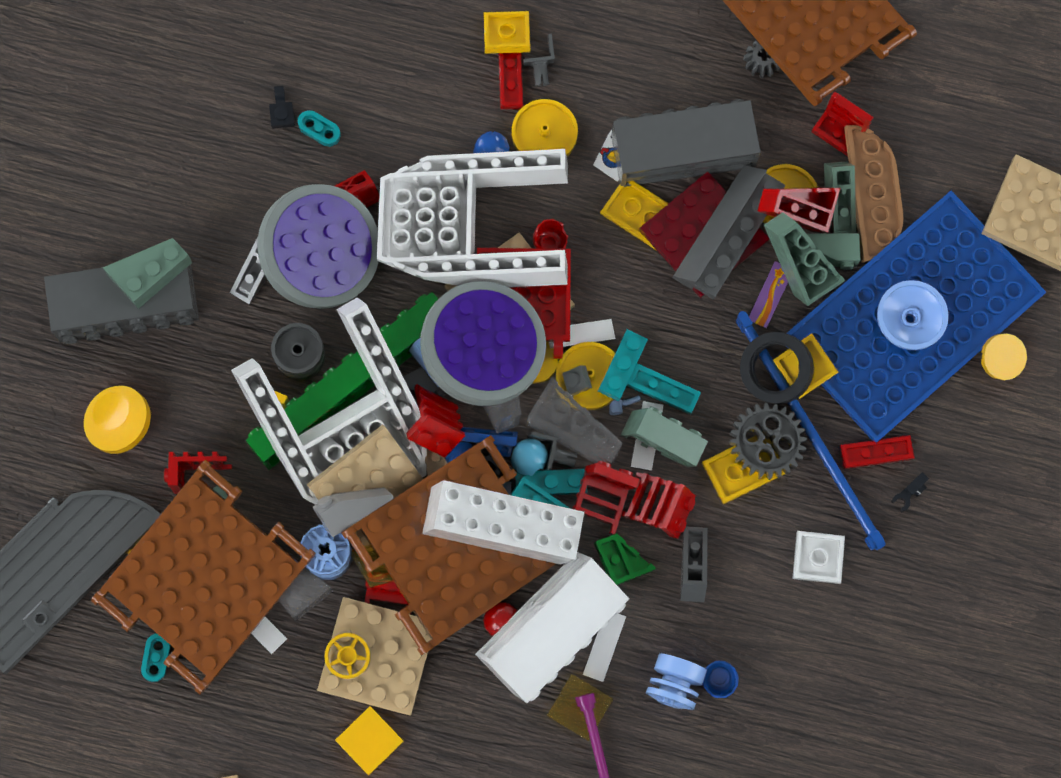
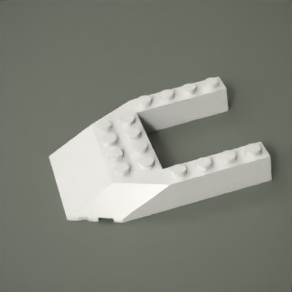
M565 149L426 156L419 159L420 162L410 167L406 165L398 169L397 172L380 178L377 261L424 280L456 286L474 281L495 282L507 287L567 285L568 264L565 250L474 254L476 188L568 183V162Z
M355 298L341 306L337 311L377 390L298 436L265 373L253 358L231 370L274 451L304 499L315 505L319 500L306 484L381 425L386 427L422 478L426 476L425 457L427 456V449L408 440L406 434L421 417L419 408L367 304L359 298Z

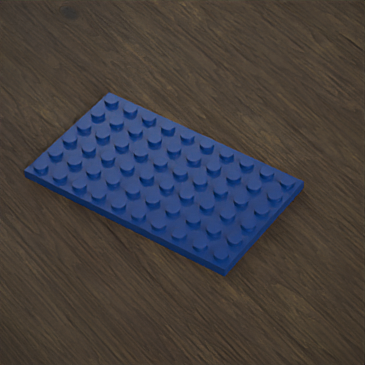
M952 191L948 192L786 333L800 341L811 333L814 335L839 372L821 385L875 443L882 439L979 353L989 338L1000 334L1046 293L1000 242L981 234L984 225ZM903 281H920L932 286L941 294L948 308V324L945 332L936 343L925 349L907 350L894 345L884 336L878 324L877 309L881 298L889 288ZM906 316V320L909 323H912L913 318L911 316Z

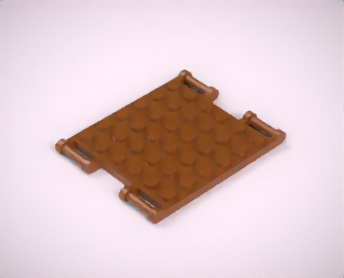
M723 0L813 106L820 104L824 97L841 85L845 86L851 82L849 74L846 71H842L841 68L870 48L878 58L884 59L892 49L905 40H911L917 35L916 29L912 25H908L888 0ZM896 29H899L901 32L884 45L879 43V41ZM831 75L835 78L818 91L812 89Z
M492 435L342 532L345 539L348 538L365 564L364 569L366 572L370 573L383 564L409 605L394 615L398 621L401 620L417 644V650L420 655L427 653L446 638L556 564L422 534L431 487L443 480L509 495L503 484L517 474L514 469H510L493 443L495 440ZM483 448L487 449L502 472L503 476L500 478L496 476L480 450ZM358 530L362 531L378 556L376 560L373 561L355 532ZM412 611L430 636L431 640L428 642L425 641L410 618L409 614Z
M204 460L199 465L197 471L91 599V602L96 606L99 604L121 623L122 628L126 632L130 631L137 621L141 619L175 648L163 664L168 668L172 667L195 687L194 690L199 695L206 690L316 555L311 548L308 550L284 529L285 526L280 522L272 528L267 536L232 505L243 491L238 486L234 487L211 468L212 464L207 460ZM206 475L228 494V497L224 499L202 480V477ZM277 537L302 557L299 562L275 542ZM109 592L133 612L130 617H127L105 598ZM181 654L206 675L203 680L199 679L177 660Z

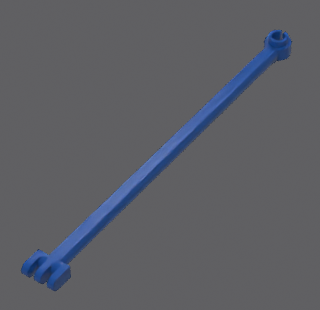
M741 311L736 319V324L751 343L758 337V334L753 328V323L748 314ZM764 349L759 354V358L779 391L789 388L788 383L767 349ZM797 399L788 402V406L795 413L796 419L801 420L799 424L802 428H805V434L868 536L865 538L867 546L871 551L884 547L886 543L882 535L873 525Z

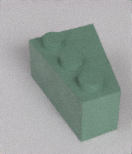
M171 238L105 266L103 269L108 277L139 309L186 269L192 261L184 249Z
M654 407L632 411L620 435L626 439L628 436H632L641 441V446L647 448L649 445L661 452L662 456L686 467L697 466L708 442L702 438L700 432L694 429H685L680 421L662 416V411Z

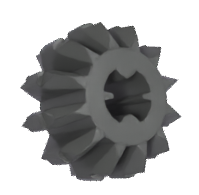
M755 40L753 42V47H747V54L744 55L743 60L747 62L745 68L752 69V76L760 73L759 76L762 79L765 73L772 77L773 71H779L780 67L758 41Z

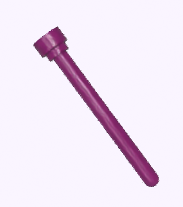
M588 693L575 697L576 704L584 712L599 777L610 778L593 708H595L594 703H596L594 693Z

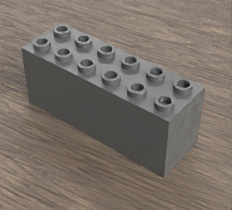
M736 99L729 104L722 105L716 102L709 104L708 107L690 106L683 111L670 109L663 111L662 114L644 113L637 118L624 116L618 118L617 121H613L611 138L619 182L624 187L631 186L627 181H635L639 185L702 176L707 171L710 174L741 170L743 166L756 167L761 153L751 100Z
M191 265L139 309L108 277L103 267L44 277L51 332L63 344H74L79 339L94 341L104 335L118 337L124 335V332L129 331L143 333L147 331V328L153 327L167 329L170 325L178 323L182 326L191 325L194 321L199 320Z

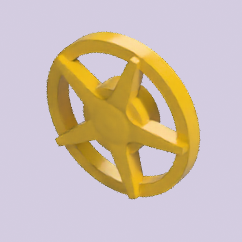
M339 634L328 643L325 649L326 666L332 674L339 678L352 679L358 677L369 665L370 649L365 640L356 634ZM343 637L355 638L350 646L342 647L336 642ZM358 640L366 650V657L357 655L355 646ZM334 644L339 651L337 659L330 663L329 651ZM356 660H366L362 669L352 674V664ZM338 663L347 666L349 675L336 672L332 666Z

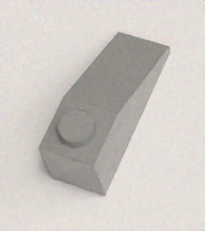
M258 237L230 291L231 294L248 304H251L267 280L258 257Z
M385 487L336 493L321 498L313 506V509L325 530L334 537L388 503L394 497Z

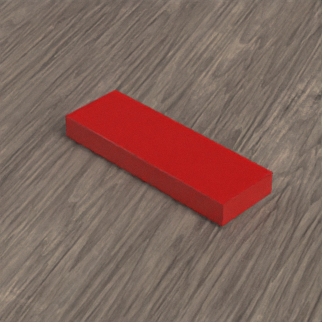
M499 53L500 110L521 109L523 107L521 53Z
M910 435L880 439L877 443L872 440L840 445L844 469L913 460L915 458Z

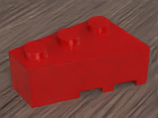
M840 188L763 189L757 211L774 218L783 212L796 221L801 228L812 232L828 233Z

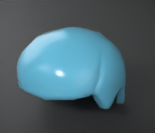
M534 438L524 439L514 447L511 464L518 473L532 476L537 470L544 469L549 454L545 445Z

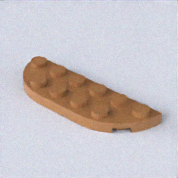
M846 125L844 130L848 161L850 164L855 165L856 222L859 233L862 263H866L901 234L903 208L898 170L894 154L885 141L883 142L870 129L862 132L860 126Z

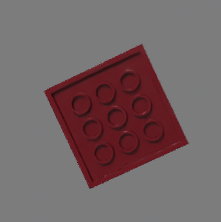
M707 171L643 224L639 231L671 267L677 271L723 199L726 191ZM760 228L732 271L768 242L769 237ZM695 288L692 289L700 298L705 295Z

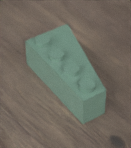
M782 212L764 224L792 293L804 304L809 306L845 281L800 225L788 215Z

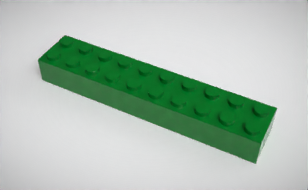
M433 292L429 295L423 294L416 300L414 307L410 310L404 309L398 314L395 322L391 325L387 323L380 329L398 367L413 356L409 349L415 341L421 338L426 315L438 300ZM358 351L355 354L351 352L342 359L341 365L336 369L332 367L323 374L324 378L317 384L315 382L311 383L305 388V393L302 396L292 398L285 405L287 408L284 411L298 436L349 407L375 386ZM256 427L248 434L249 438L246 439V442L269 471L280 462V459L263 428Z

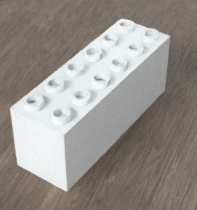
M443 480L431 487L422 534L551 563L564 564L576 560L584 512Z
M577 552L576 560L565 563L475 655L515 696L528 703L540 695V690L546 684L556 679L558 676L557 672L563 666L569 665L574 660V655L580 649H584L591 643L592 637L597 632L607 627L609 624L608 620L625 608V603L629 598L591 557Z

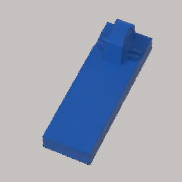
M462 427L460 431L465 433V437L461 441L479 443L492 435L495 440L493 443L496 444L503 457H511L513 446L517 444L518 432Z

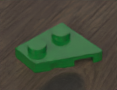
M617 533L594 543L606 574L616 585L655 570L653 564L646 562L639 555L640 553L633 547L628 546L626 541Z

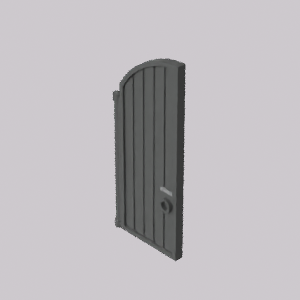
M90 490L73 493L60 506L58 505V500L52 497L0 550V670L4 674H7L140 541L161 515L158 511L133 496L109 490Z

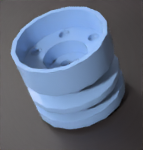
M318 525L311 528L303 536L301 544L308 550L311 548L316 553L306 566V569L314 577L322 580H333L342 576L349 569L352 562V548L348 539L343 537L342 532L332 537L323 525ZM329 546L330 554L324 553L322 556L320 548Z
M659 653L654 670L662 674L663 677L662 679L651 678L650 683L658 686L659 689L648 687L646 694L664 705L677 709L694 710L696 703L686 697L698 698L699 694L690 689V685L701 686L707 670L682 658Z

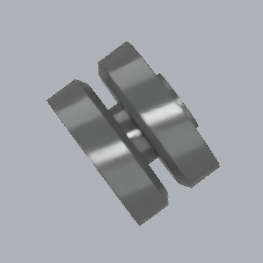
M303 323L288 324L282 327L273 338L271 344L272 357L279 371L287 378L296 381L307 380L315 376L323 367L325 348L318 332L311 326Z

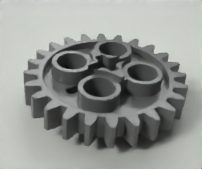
M768 403L764 404L763 409L756 404L754 412L747 408L745 411L747 417L740 414L738 416L740 422H734L733 426L737 430H731L729 435L735 437V439L730 440L729 445L736 447L731 450V454H738L735 463L741 461L744 463L741 470L749 467L750 476L756 471L758 472V479H761L763 474H766L768 480H771L773 473L779 479L782 476V471L787 475L791 472L789 466L794 469L798 466L795 460L801 461L803 459V456L798 452H805L806 447L800 445L807 441V438L800 437L804 433L805 428H797L801 420H792L794 412L786 415L787 407L778 411L776 403L772 409H769ZM768 420L774 421L777 429H768L765 422ZM755 424L760 425L761 431L759 430V428L755 426ZM746 433H754L757 441L749 442L746 439ZM765 438L772 439L771 444H764L763 441ZM779 441H787L790 445V449H781L779 447ZM774 451L780 456V459L776 458ZM759 453H767L770 456V461H761Z

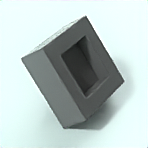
M580 365L562 373L568 395L574 396L592 388L586 366Z

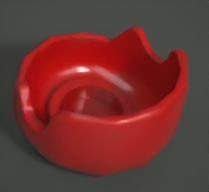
M547 219L537 225L533 234L535 248L566 249L568 235L561 222Z
M499 602L485 612L483 622L486 631L491 636H494L518 610L509 603Z

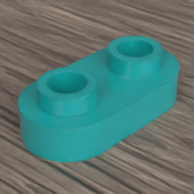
M311 110L302 112L298 117L299 129L305 135L328 147L334 146L339 142L341 134L339 127L335 123ZM311 121L314 123L312 127L306 126L307 122ZM332 133L333 137L328 139L325 135Z
M157 633L151 635L146 641L141 666V673L149 682H158L164 678L167 666L163 662L169 656L171 645ZM157 642L163 644V648L159 651L154 649V645ZM152 666L158 667L157 674H150Z

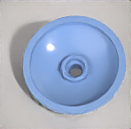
M903 281L895 284L885 292L878 305L877 320L882 333L891 343L907 350H921L936 343L945 332L948 324V308L941 294L932 286L920 281ZM906 316H911L913 322L909 323L906 320Z

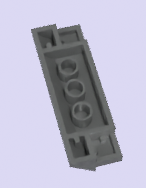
M743 166L672 278L691 290L693 288L699 290L714 300L767 216L757 211L763 189L784 188L785 185L768 175L765 169Z

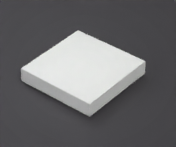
M797 531L793 579L841 584L845 536Z

